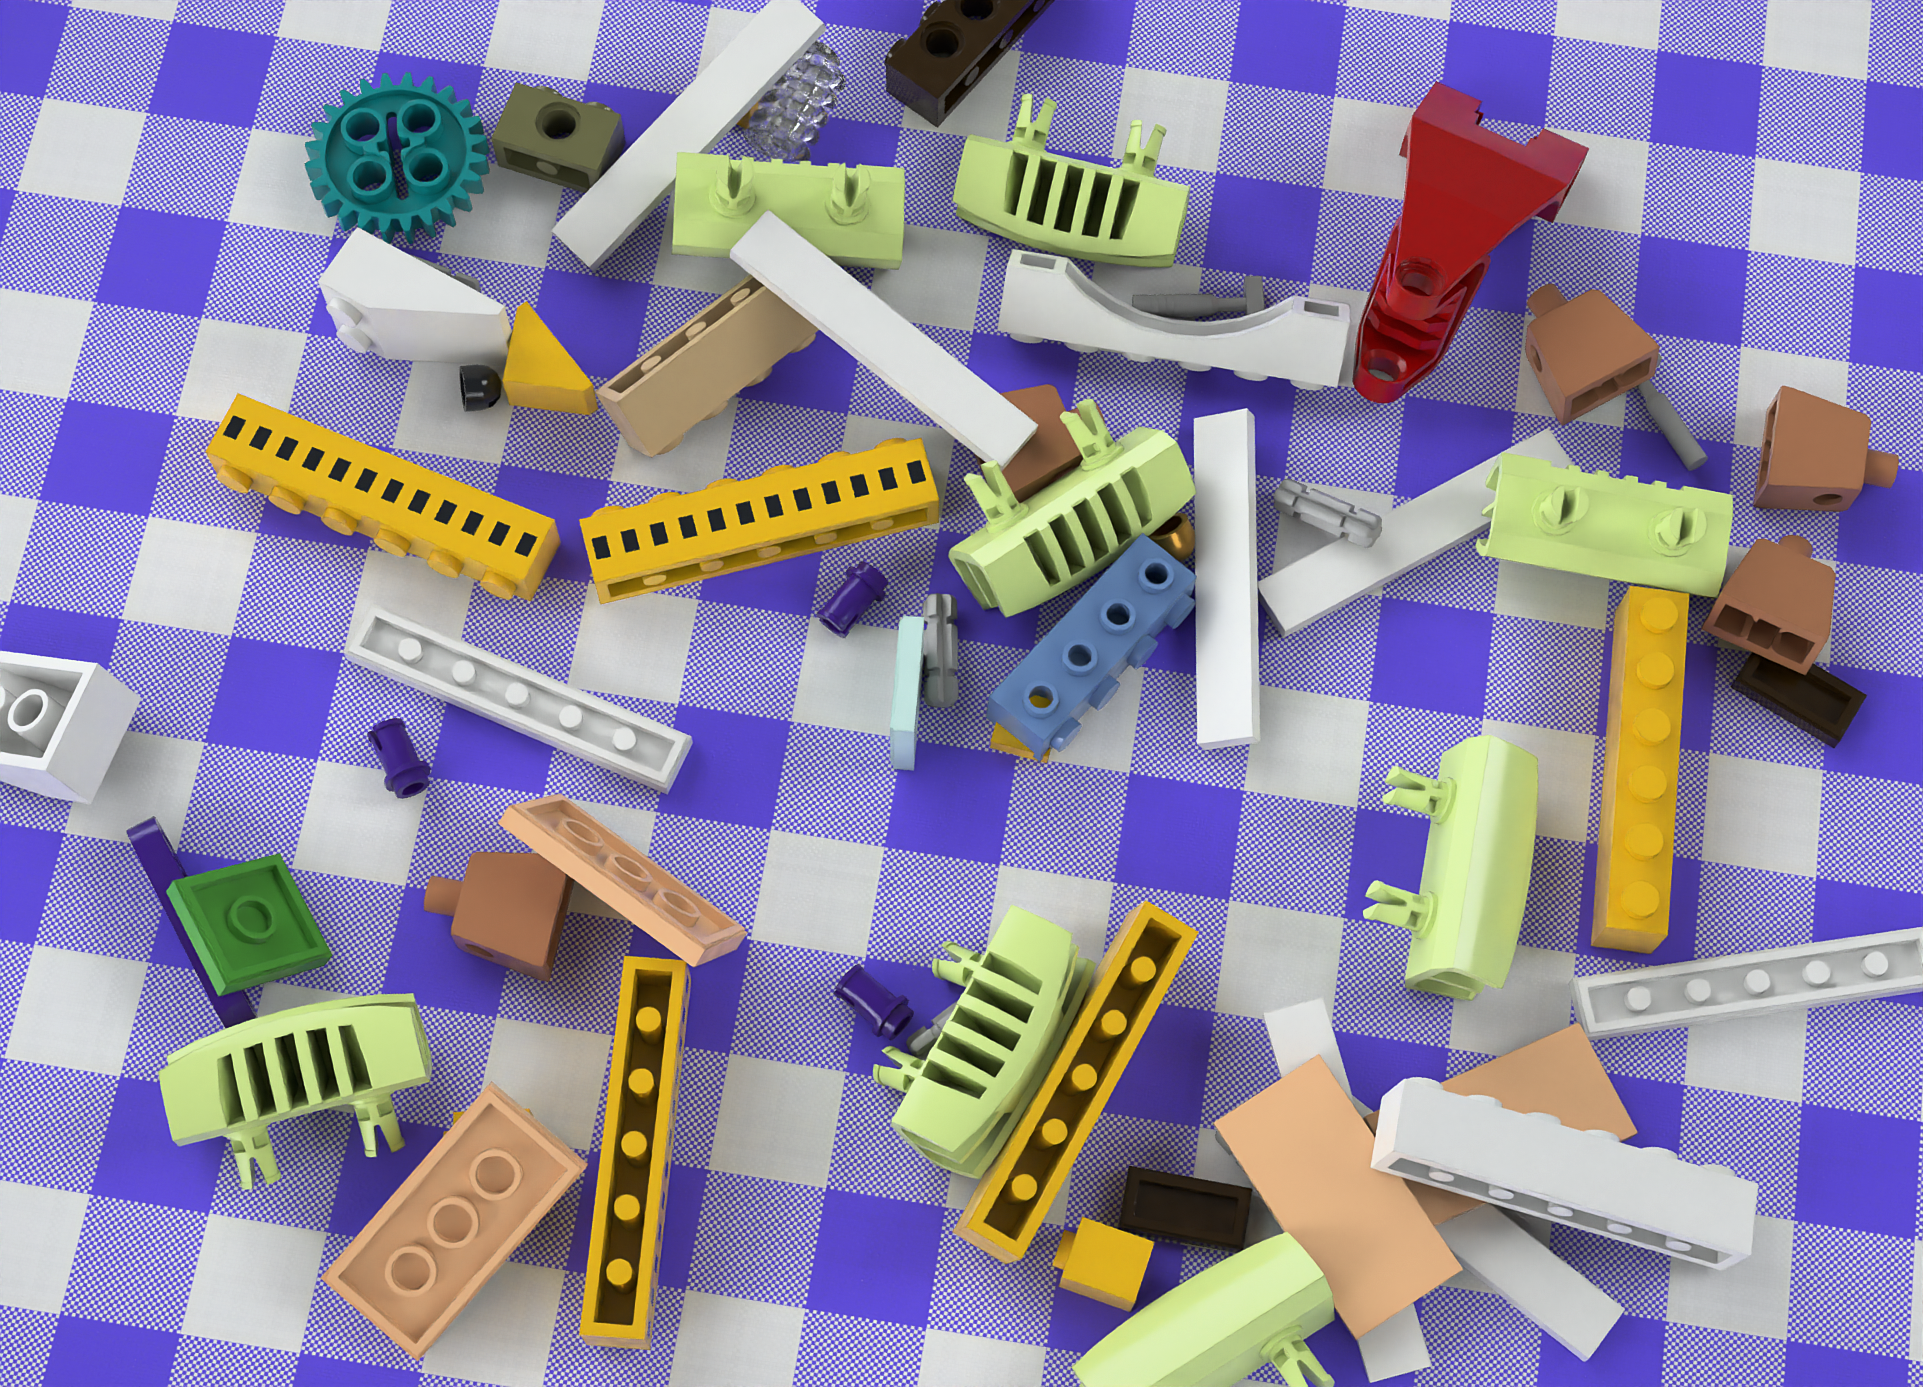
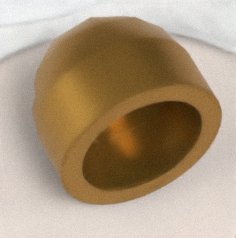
M1176 513L1148 536L1179 562L1188 558L1195 546V532L1187 515L1184 513Z

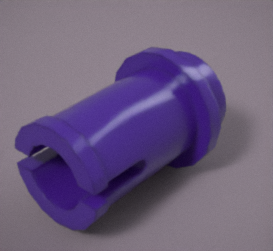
M861 561L856 568L850 566L846 570L847 580L823 609H820L816 614L826 628L841 638L848 636L851 628L874 600L882 601L886 596L883 590L888 585L887 579L876 568L864 561Z
M392 718L372 727L373 731H369L367 737L373 744L387 775L384 779L386 789L395 792L396 797L400 799L409 798L424 791L430 784L428 775L431 768L426 761H420L406 731L404 721L401 718Z
M859 964L853 966L842 977L833 993L873 1025L872 1033L877 1037L885 1035L889 1040H893L904 1030L914 1015V1011L907 1006L909 1000L904 995L898 998L895 997L865 972L864 968Z

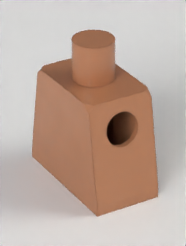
M1550 283L1540 287L1529 297L1527 306L1536 316V319L1527 326L1525 353L1557 420L1562 426L1655 376L1660 346L1600 290L1591 289L1567 301L1556 285Z
M1050 384L999 393L1038 424L1036 433L1002 470V474L1018 503H1022L1079 466L1083 460V456L1066 425L1060 419V415L1064 411L1077 413L1081 418L1079 410L1075 408L1066 411L1057 389ZM1096 403V408H1097V410H1098V412H1099V414H1100L1102 420L1104 421L1102 412H1101L1099 406H1098L1097 403ZM973 453L984 476L981 465L986 462Z
M1782 385L1766 411L1753 507L1832 512L1848 510L1861 492L1863 483L1889 489L1892 487L1898 470L1899 456L1897 454L1868 449L1871 420L1866 414Z
M1784 536L1779 540L1778 544L1765 538L1757 539L1723 587L1701 630L1806 675L1830 635L1836 573L1830 566L1811 559L1813 553L1812 545L1801 536Z
M474 852L469 858L464 881L433 875L430 877L424 897V911L454 917L451 926V936L459 949L535 979L550 982L575 880L539 853Z

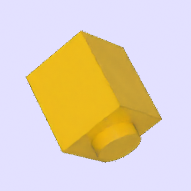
M1082 1217L1077 1233L1064 1229L1052 1266L1064 1270L1059 1287L1131 1312L1155 1242Z

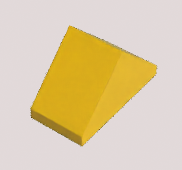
M526 301L518 306L502 380L509 405L590 415L598 410L594 386L529 303Z

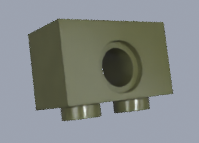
M517 82L491 137L499 167L586 193L619 159L626 143L621 114L615 113L610 107L599 102L582 103L569 99L546 86H536L533 88ZM566 132L571 134L563 139L551 138L558 133Z

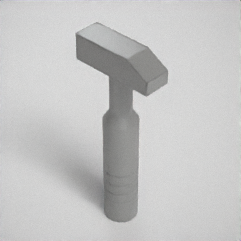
M1245 276L1243 283L1244 297L1217 298L1212 294L1133 295L1132 307L1161 317L1212 316L1217 312L1244 311L1246 316L1265 310L1262 276Z
M1658 354L1656 368L1659 367L1662 360L1660 354ZM1650 379L1639 384L1637 388L1646 400V409L1677 455L1680 456L1688 471L1703 465L1708 460L1707 455L1666 395L1658 392Z

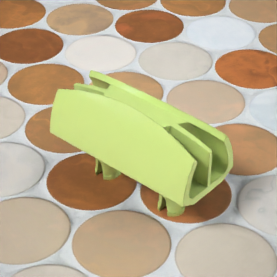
M1023 94L1012 141L1002 142L973 134L966 138L952 200L958 204L956 216L1007 239L1060 255L1137 267L1173 266L1187 214L1190 186L1157 179L1154 176L1163 137L1167 131L1163 126L1155 124L1146 147L1141 149L1142 120H1132L1121 167L1111 168L1048 153L1044 150L1057 103L1046 98L1036 121L1032 123L1033 95Z
M677 152L672 255L730 258L732 247L769 210L838 266L899 270L902 262L904 237V168L862 164L856 165V168H846V163L841 165L839 163H828V166L811 165V161L787 164L783 163V159L759 162L754 161V157H746L744 155L742 160H731L729 154L714 155Z
M1086 399L1076 404L1081 418L1077 413L1065 411L1060 415L1062 423L1066 425L1083 456V460L1079 466L1022 503H1018L996 460L981 465L987 484L980 475L968 473L964 477V481L969 485L988 521L985 527L952 547L948 557L982 609L986 610L999 606L1000 611L1007 618L1034 608L1103 570L1116 561L1142 533L1146 536L1151 535L1175 515L1196 494L1191 473L1178 443L1162 430L1140 426L1114 442L1096 408V403L1093 399Z
M1502 452L1495 461L1485 482L1487 488L1496 491L1495 501L1484 508L1481 515L1492 518L1489 539H1477L1475 545L1481 556L1669 591L1690 593L1691 595L1707 598H1718L1725 574L1733 519V495L1683 486L1680 490L1667 488V482L1656 480L1649 485L1639 483L1638 477L1626 475L1623 479L1609 477V472L1597 470L1594 474L1580 472V466L1570 464L1565 469L1552 467V461Z
M1492 735L1467 738L1443 752L1438 780L1404 770L1399 766H1394L1390 770L1385 783L1397 788L1383 795V802L1430 816L1431 823L1420 890L1418 895L1386 885L1378 880L1374 881L1368 888L1365 896L1379 903L1363 910L1365 919L1377 920L1411 930L1412 939L1405 975V988L1469 1001L1474 999L1476 993L1482 992L1485 984L1492 988L1503 989L1509 973L1526 906L1537 819L1538 758L1510 742Z
M1014 905L1010 906L985 955L961 947L955 942L945 941L941 946L956 962L933 958L932 972L935 977L966 987V989L960 996L954 1011L944 1025L926 1061L901 1052L900 1049L893 1046H888L882 1052L900 1069L874 1064L873 1078L876 1083L906 1093L891 1121L892 1128L916 1152L936 1166L975 1179H980L994 1161L1034 1097L1076 1016L1096 963L1089 959L1077 957L1079 947L1071 943L1073 933Z
M407 993L377 994L331 1000L258 1017L201 1038L167 1056L168 1066L158 1071L172 1140L180 1147L218 1136L230 1137L241 1178L240 1184L242 1189L247 1190L253 1188L256 1180L254 1158L264 1175L267 1185L276 1182L282 1177L277 1167L267 1126L273 1122L343 1104L354 1105L366 1157H377L379 1148L377 1125L381 1127L392 1153L400 1150L405 1146V1141L400 1133L391 1094L397 1090L430 1082L433 1067L429 1043L414 994Z
M1284 1232L1222 1260L1168 1291L1094 1345L1071 1368L1081 1382L1079 1387H1230L1266 1363H1273L1289 1387H1308L1302 1374L1316 1387H1333L1335 1381L1330 1374L1326 1373L1303 1341L1335 1320L1333 1294L1324 1273L1288 1232Z

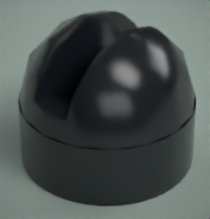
M485 365L460 366L459 379L464 411H480L493 407L501 396L502 381L498 373Z

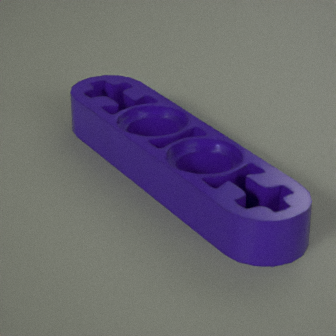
M153 816L126 830L129 840L224 1027L229 1028L258 1018L245 989L218 996L166 893L173 880L188 876L156 817Z

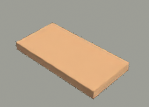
M561 793L509 805L498 822L499 825L693 968L737 950L748 933L742 925Z
M1579 1022L1441 1082L1445 1091L1465 1097L1470 1095L1493 1097L1502 1103V1108L1522 1114L1531 1112L1550 1114L1559 1118L1561 1125L1583 1132L1586 1130H1603L1613 1133L1619 1137L1620 1143L1631 1139L1638 1133ZM1380 1110L1363 1118L1374 1137L1376 1136ZM1402 1177L1435 1227L1489 1203Z
M1320 1054L1213 1123L1282 1230L1288 1232L1303 1247L1324 1273L1333 1294L1334 1309L1355 1340L1463 1270L1402 1177L1370 1168L1375 1137Z
M491 1081L320 1279L418 1361L580 1176L588 1163Z

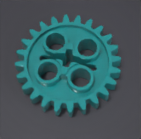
M411 72L405 73L400 85H393L389 75L382 73L379 88L373 89L365 79H361L360 89L362 94L355 97L350 92L342 89L339 91L344 104L341 108L328 104L323 106L329 123L312 122L311 127L316 140L305 142V148L310 161L304 164L308 177L312 181L310 186L315 199L322 200L321 204L328 218L337 215L341 229L345 232L358 223V228L371 235L376 229L380 230L383 241L388 244L393 240L395 232L403 231L408 244H413L415 229L423 228L431 238L436 237L435 222L441 219L451 227L456 226L452 210L456 207L460 210L471 212L473 207L468 193L483 194L484 187L480 175L490 173L487 156H485L490 153L486 135H482L484 130L480 116H473L468 99L457 102L452 86L445 87L437 94L435 82L431 76H428L420 87L414 86ZM391 117L397 118V132L402 146L401 160L408 190V197L404 200L399 199L398 181L393 168L395 159L388 129V119ZM422 126L431 127L428 131L422 133L413 132ZM365 135H376L371 140L365 142L357 141ZM430 174L439 175L435 180L429 182L419 181L424 176ZM383 183L378 189L372 191L363 190L370 184Z

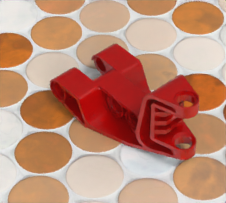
M1436 81L1413 113L1402 142L1399 155L1407 159L1402 212L1392 228L1358 326L1352 382L1354 388L1361 396L1376 403L1394 402L1426 378L1438 366L1446 355L1488 271L1491 262L1488 254L1533 216L1540 217L1551 223L1554 222L1587 156L1588 147L1545 128L1541 130L1538 137L1530 138L1527 145L1524 146L1479 126L1484 113L1479 111L1482 105L1481 100ZM1369 370L1385 372L1394 380L1386 381L1372 375Z

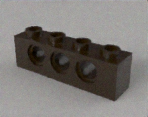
M944 0L942 3L939 1L934 2L923 14L916 31L907 40L904 38L899 39L889 50L884 62L886 66V92L938 128L1055 0ZM970 16H981V17H984L985 19H983V20H972V19H969L968 17H970ZM944 52L950 54L951 56L940 58L934 56L933 54Z

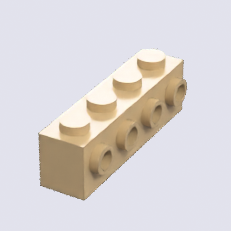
M750 274L597 389L595 394L628 445L652 458L655 455L665 454L677 447L684 438L683 434L699 421L709 420L720 414L727 407L728 399L742 388L756 385L767 378L772 372L771 366L788 353H795L809 346L816 338L815 333L819 329Z

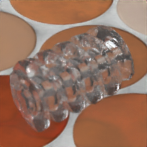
M816 40L758 101V109L749 119V128L743 132L746 142L755 150L774 159H783V161L799 164L800 161H809L811 151L808 146H814L819 141L820 134L817 128H823L827 124L829 117L826 110H832L838 102L837 95L834 92H841L846 86V78L837 68L840 65V60L831 48Z

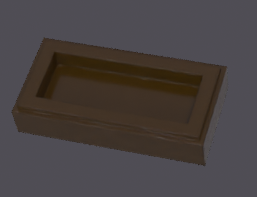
M1753 652L1750 653L1730 686L1832 748H1835L1841 741L1867 696L1815 664H1812L1807 674L1803 675Z
M1129 1166L1118 1229L1132 1234L1238 1253L1244 1249L1253 1189Z

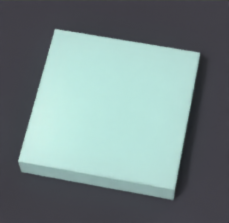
M903 616V619L899 621L890 721V760L893 769L914 771L924 661V617Z

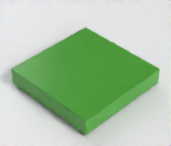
M280 853L173 880L166 891L218 996L325 966L333 956Z

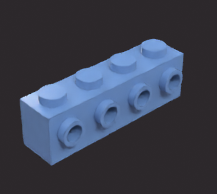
M1142 533L989 695L986 718L994 725L996 722L1028 747L1035 753L1033 757L1039 762L1050 747L1058 752L1063 751L1080 731L1082 724L1078 720L1091 706L1097 711L1102 709L1118 690L1120 683L1116 679L1129 665L1135 670L1140 668L1156 649L1158 642L1154 638L1168 624L1171 628L1175 629L1189 615L1196 603L1191 596L1197 576ZM1034 695L1048 698L1051 704L1046 708H1037L1030 702V698Z

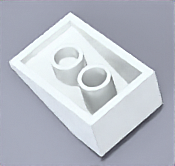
M356 227L318 280L327 303L326 309L331 314L336 326L337 337L354 351L366 353L367 350H370L385 359L506 365L512 331L504 305Z
M0 651V781L46 797L91 804L142 698L98 663Z

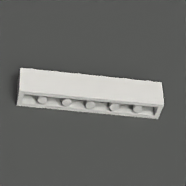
M1413 1077L1403 1079L1382 1096L1370 1167L1372 1169L1721 1271L1752 1255L1758 1183L1735 1177V1171L1728 1167L1715 1164L1694 1165L1678 1160L1677 1154L1668 1149L1659 1147L1640 1149L1620 1143L1617 1135L1603 1130H1586L1584 1132L1561 1125V1120L1550 1114L1540 1112L1522 1114L1502 1108V1103L1493 1097L1484 1095L1465 1097L1445 1091L1441 1083L1428 1078Z

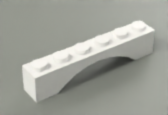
M1012 249L1006 268L997 331L1008 332L1012 339L1024 343H1040L1044 338L1066 342L1068 348L1078 352L1093 353L1097 352L1099 348L1122 351V356L1138 362H1151L1155 360V357L1176 360L1179 366L1192 371H1209L1211 367L1234 370L1236 376L1247 380L1263 381L1268 376L1290 379L1292 385L1301 389L1321 390L1324 388V385L1337 387L1350 325V305L1293 295L1268 309L1240 318L1210 322L1172 320L1142 312L1113 298L1090 281L1069 258Z

